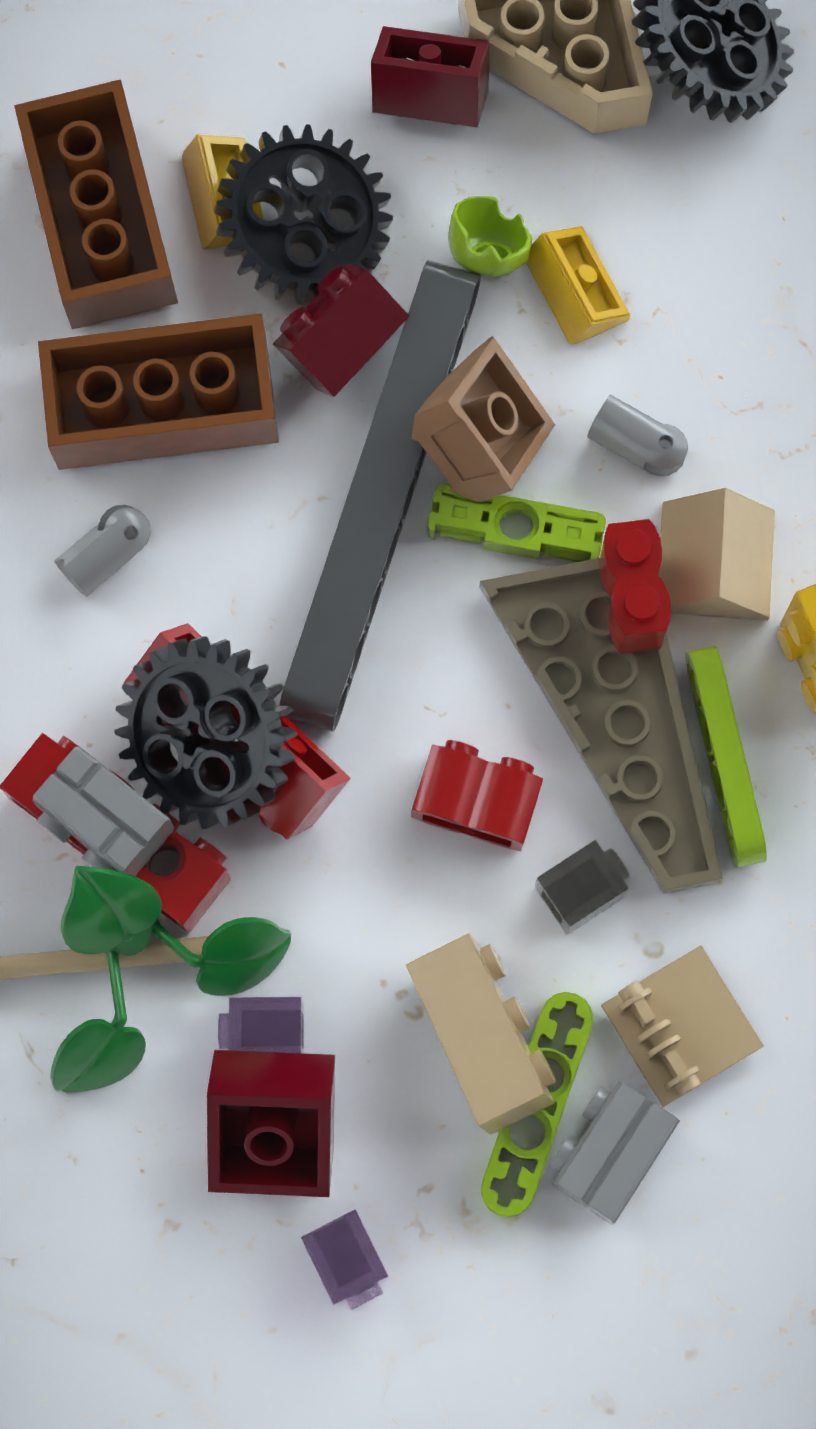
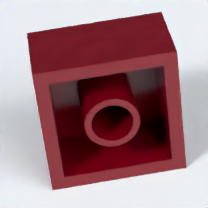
M214 1050L207 1089L208 1192L330 1197L334 1153L335 1055Z

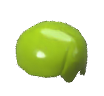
M491 196L468 197L455 204L449 225L448 242L454 260L464 269L486 277H500L511 274L527 262L533 238L524 226L521 214H517L512 219L505 217L499 209L498 200Z

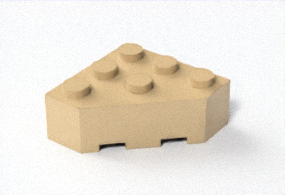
M458 0V12L463 35L466 38L489 41V70L593 134L647 125L653 93L647 67L643 63L645 59L642 47L635 43L639 33L637 27L632 25V20L635 16L631 0Z

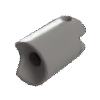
M611 394L600 408L587 434L588 439L657 476H669L677 472L683 466L688 452V441L681 430L675 426L663 424Z
M124 504L115 505L106 510L100 522L59 556L54 563L74 587L87 597L144 548L151 534L150 523L146 515L140 510Z

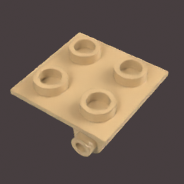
M701 945L640 982L637 980L620 990L618 995L601 1004L602 1009L662 1107H665L764 1047Z

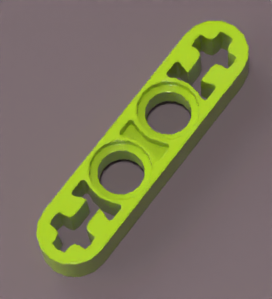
M716 646L687 651L686 668L732 861L737 868L766 862L767 850L764 832L720 653Z
M562 992L555 994L546 1001L541 1009L529 1049L531 1053L540 1049L546 1059L558 1063L563 1070L564 1081L558 1090L550 1093L555 1102L554 1104L529 1115L537 1118L544 1127L545 1135L541 1145L531 1150L519 1148L511 1140V1125L501 1129L498 1133L481 1185V1195L484 1204L489 1211L497 1216L510 1218L523 1213L529 1208L539 1185L593 1024V1014L590 1005L583 997L576 993ZM565 1004L575 1007V1018L583 1022L581 1030L578 1028H571L563 1045V1048L575 1049L573 1059L568 1058L557 1049L538 1047L541 1037L552 1044L557 1030V1022L550 1019L549 1015L551 1011L561 1012ZM502 1149L517 1159L535 1160L537 1162L534 1173L529 1172L522 1166L517 1179V1186L525 1190L523 1200L512 1199L508 1207L497 1204L498 1193L490 1189L493 1179L498 1181L504 1180L511 1163L498 1160Z

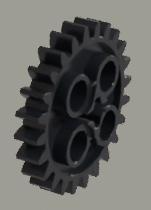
M635 0L633 2V6L640 12L632 20V25L644 31L635 40V43L640 47L649 48L651 52L643 61L644 65L659 67L662 72L658 75L656 82L660 85L670 81L674 85L672 99L674 101L685 94L689 97V106L692 113H695L702 105H705L709 119L713 121L721 113H724L729 123H733L741 115L746 120H749L758 111L761 113L778 98L777 96L788 86L784 79L793 72V68L786 60L794 54V49L781 43L790 34V30L776 25L775 20L782 14V11L775 8L768 9L765 4L767 0Z
M310 124L305 125L300 138L296 139L289 126L283 125L277 143L266 131L262 132L258 141L260 151L246 143L243 145L240 153L243 162L234 159L230 160L226 171L232 179H221L217 190L228 199L218 200L214 208L215 214L229 219L219 223L216 235L233 238L226 246L224 255L225 257H233L241 254L243 260L237 270L239 276L251 270L258 273L254 289L258 291L270 281L275 284L274 296L276 300H280L286 289L289 288L294 289L296 302L302 305L309 290H313L315 297L320 293L318 291L320 282L336 267H344L346 264H351L362 268L364 266L372 269L376 268L382 258L374 249L384 250L390 241V237L379 230L388 228L393 221V215L379 211V209L388 204L391 194L375 192L374 189L380 183L383 174L382 172L368 175L365 173L364 168L371 157L368 153L355 160L349 156L353 140L348 139L337 148L332 145L333 130L328 129L321 141L314 140ZM297 168L309 170L314 174L317 184L314 186L300 184L294 178L292 170ZM269 179H277L280 182L281 188L271 184ZM257 202L269 203L277 211L278 218L271 221L263 220L256 215L252 205ZM339 208L347 211L353 218L354 225L352 227L339 226L331 218L330 210ZM308 209L313 214L312 218L306 216L300 220L294 213L295 211L301 213ZM327 241L337 245L338 250L332 251L328 247ZM299 242L308 245L315 254V260L311 262L298 260L292 254L290 245Z
M202 636L189 642L184 638L169 643L168 648L163 647L150 652V661L133 667L138 679L124 683L121 687L132 701L117 705L115 708L116 712L128 719V725L115 729L114 733L121 738L129 739L130 747L118 754L119 758L125 760L134 759L137 765L129 774L128 779L134 781L144 778L148 784L144 789L143 798L147 800L156 795L161 796L160 811L166 815L179 808L181 825H186L199 819L202 829H208L219 822L224 828L241 821V818L246 820L259 813V806L262 807L277 798L272 788L286 783L289 779L278 766L286 765L295 760V755L282 747V742L297 736V731L282 727L281 718L293 712L292 706H276L274 698L284 687L282 684L266 687L262 681L268 672L269 666L264 664L253 669L248 668L251 651L244 649L231 655L230 640L227 639L210 645L207 636ZM180 687L186 692L188 706L181 699ZM231 703L239 711L240 724L232 716ZM162 720L166 721V722L169 723V724L175 725V726L167 725V724L163 723ZM235 739L247 743L248 746H246V745H244V744H242V743H240V742H238V741H235ZM170 743H172L177 750L178 761L172 755ZM221 760H223L229 768L230 779L223 773V770L221 768Z

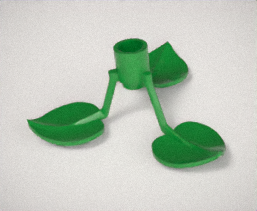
M76 866L71 893L62 915L61 934L66 945L75 952L106 954L115 1014L111 1023L103 1019L87 1020L66 1036L56 1052L51 1067L50 1079L54 1089L71 1093L95 1090L112 1085L132 1073L144 1056L146 1041L142 1032L135 1027H124L127 1022V1013L118 958L119 953L125 956L140 953L150 943V935L154 934L193 968H200L196 977V983L202 992L215 996H227L251 989L268 977L286 954L291 943V932L280 928L272 921L264 918H237L222 924L207 937L202 946V955L194 954L161 926L158 920L162 908L161 899L156 889L150 884L134 876L114 870Z

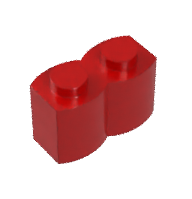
M650 519L608 524L603 540L599 561L600 577L606 592L611 597L608 610V629L611 640L620 654L661 649L670 623L671 600L665 583L658 575L662 563V544L657 529Z
M447 740L445 746L432 744L411 809V818L445 830L466 834L484 842L521 851L544 778L534 775V766L519 759L502 757L499 764L479 758V750L460 741Z

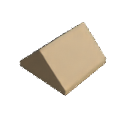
M728 488L664 501L662 504L660 530L662 563L658 575L667 587L671 600V613L768 621L770 618L775 510Z

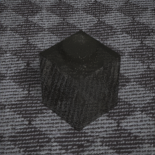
M595 839L537 877L534 888L565 934L569 935L624 899L629 889L624 881L630 875L617 853L612 848L604 852Z

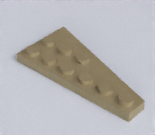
M600 558L480 581V590L663 894L720 883L723 877L667 635H665L661 649L624 654L618 652L611 640L608 629V610L611 597L606 592L600 577Z

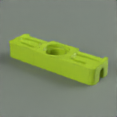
M445 484L438 485L434 490L432 510L428 518V536L432 540H435L436 533H441V537L479 544L481 541H484V550L538 560L540 552H544V556L577 562L596 559L600 556L606 518L601 513L505 495H498L482 502H476L451 492V486ZM510 514H522L530 520L532 531L526 538L521 540L510 539L501 531L500 524L502 520Z

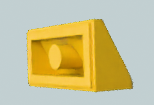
M197 134L182 153L183 166L203 249L224 247L233 240L232 237L216 235L219 223L229 218L215 214L214 208L218 200L228 199L217 190L221 179H232L226 171L230 160L234 159L243 162L240 155L243 145L246 144V140L243 137ZM260 202L253 204V210L256 215L264 220Z
M582 226L544 232L533 242L526 264L567 341L571 345L588 340L627 322L631 318L628 309Z

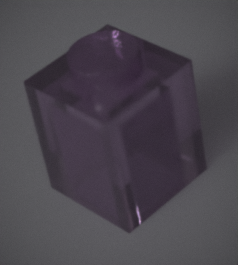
M229 998V1013H219L218 1018L219 1049L304 1053V1002L302 998Z
M356 1209L301 1237L333 1305L346 1300L350 1309L353 1310L384 1294L379 1282L390 1276Z

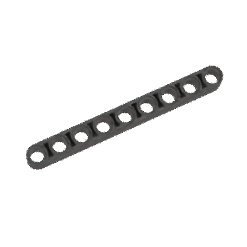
M427 260L424 265L408 312L410 317L405 321L282 691L279 706H292L293 712L286 716L289 719L332 732L335 731L339 723L427 453L418 441L411 439L414 416L427 398L455 368L481 282V275L431 260Z

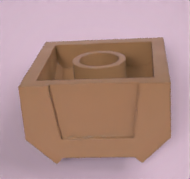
M491 336L444 379L416 412L411 439L421 444L451 485V492L476 502H482L513 490L556 424L499 343Z

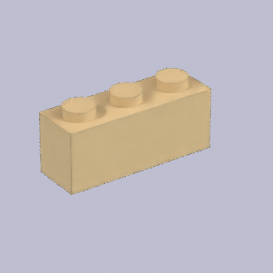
M467 933L405 964L480 1128L491 1135L555 1103L547 1086L556 1082L555 1077L541 1050L539 1049L531 1053L522 1032L530 1029V1024L517 998L513 996L506 1000L497 980L506 976L491 944L481 947L473 936Z

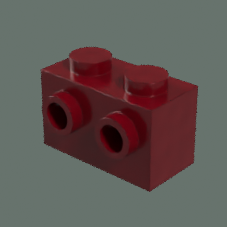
M383 26L371 59L372 113L478 128L489 92V41Z
M346 264L344 267H336L322 279L318 286L320 293L306 308L300 307L283 321L280 326L282 334L272 344L316 390L335 397L410 317L366 268Z

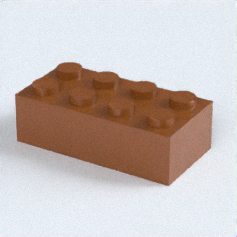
M121 79L14 105L61 301L72 330L178 304Z
M262 313L38 341L47 442L58 470L279 443L267 338Z

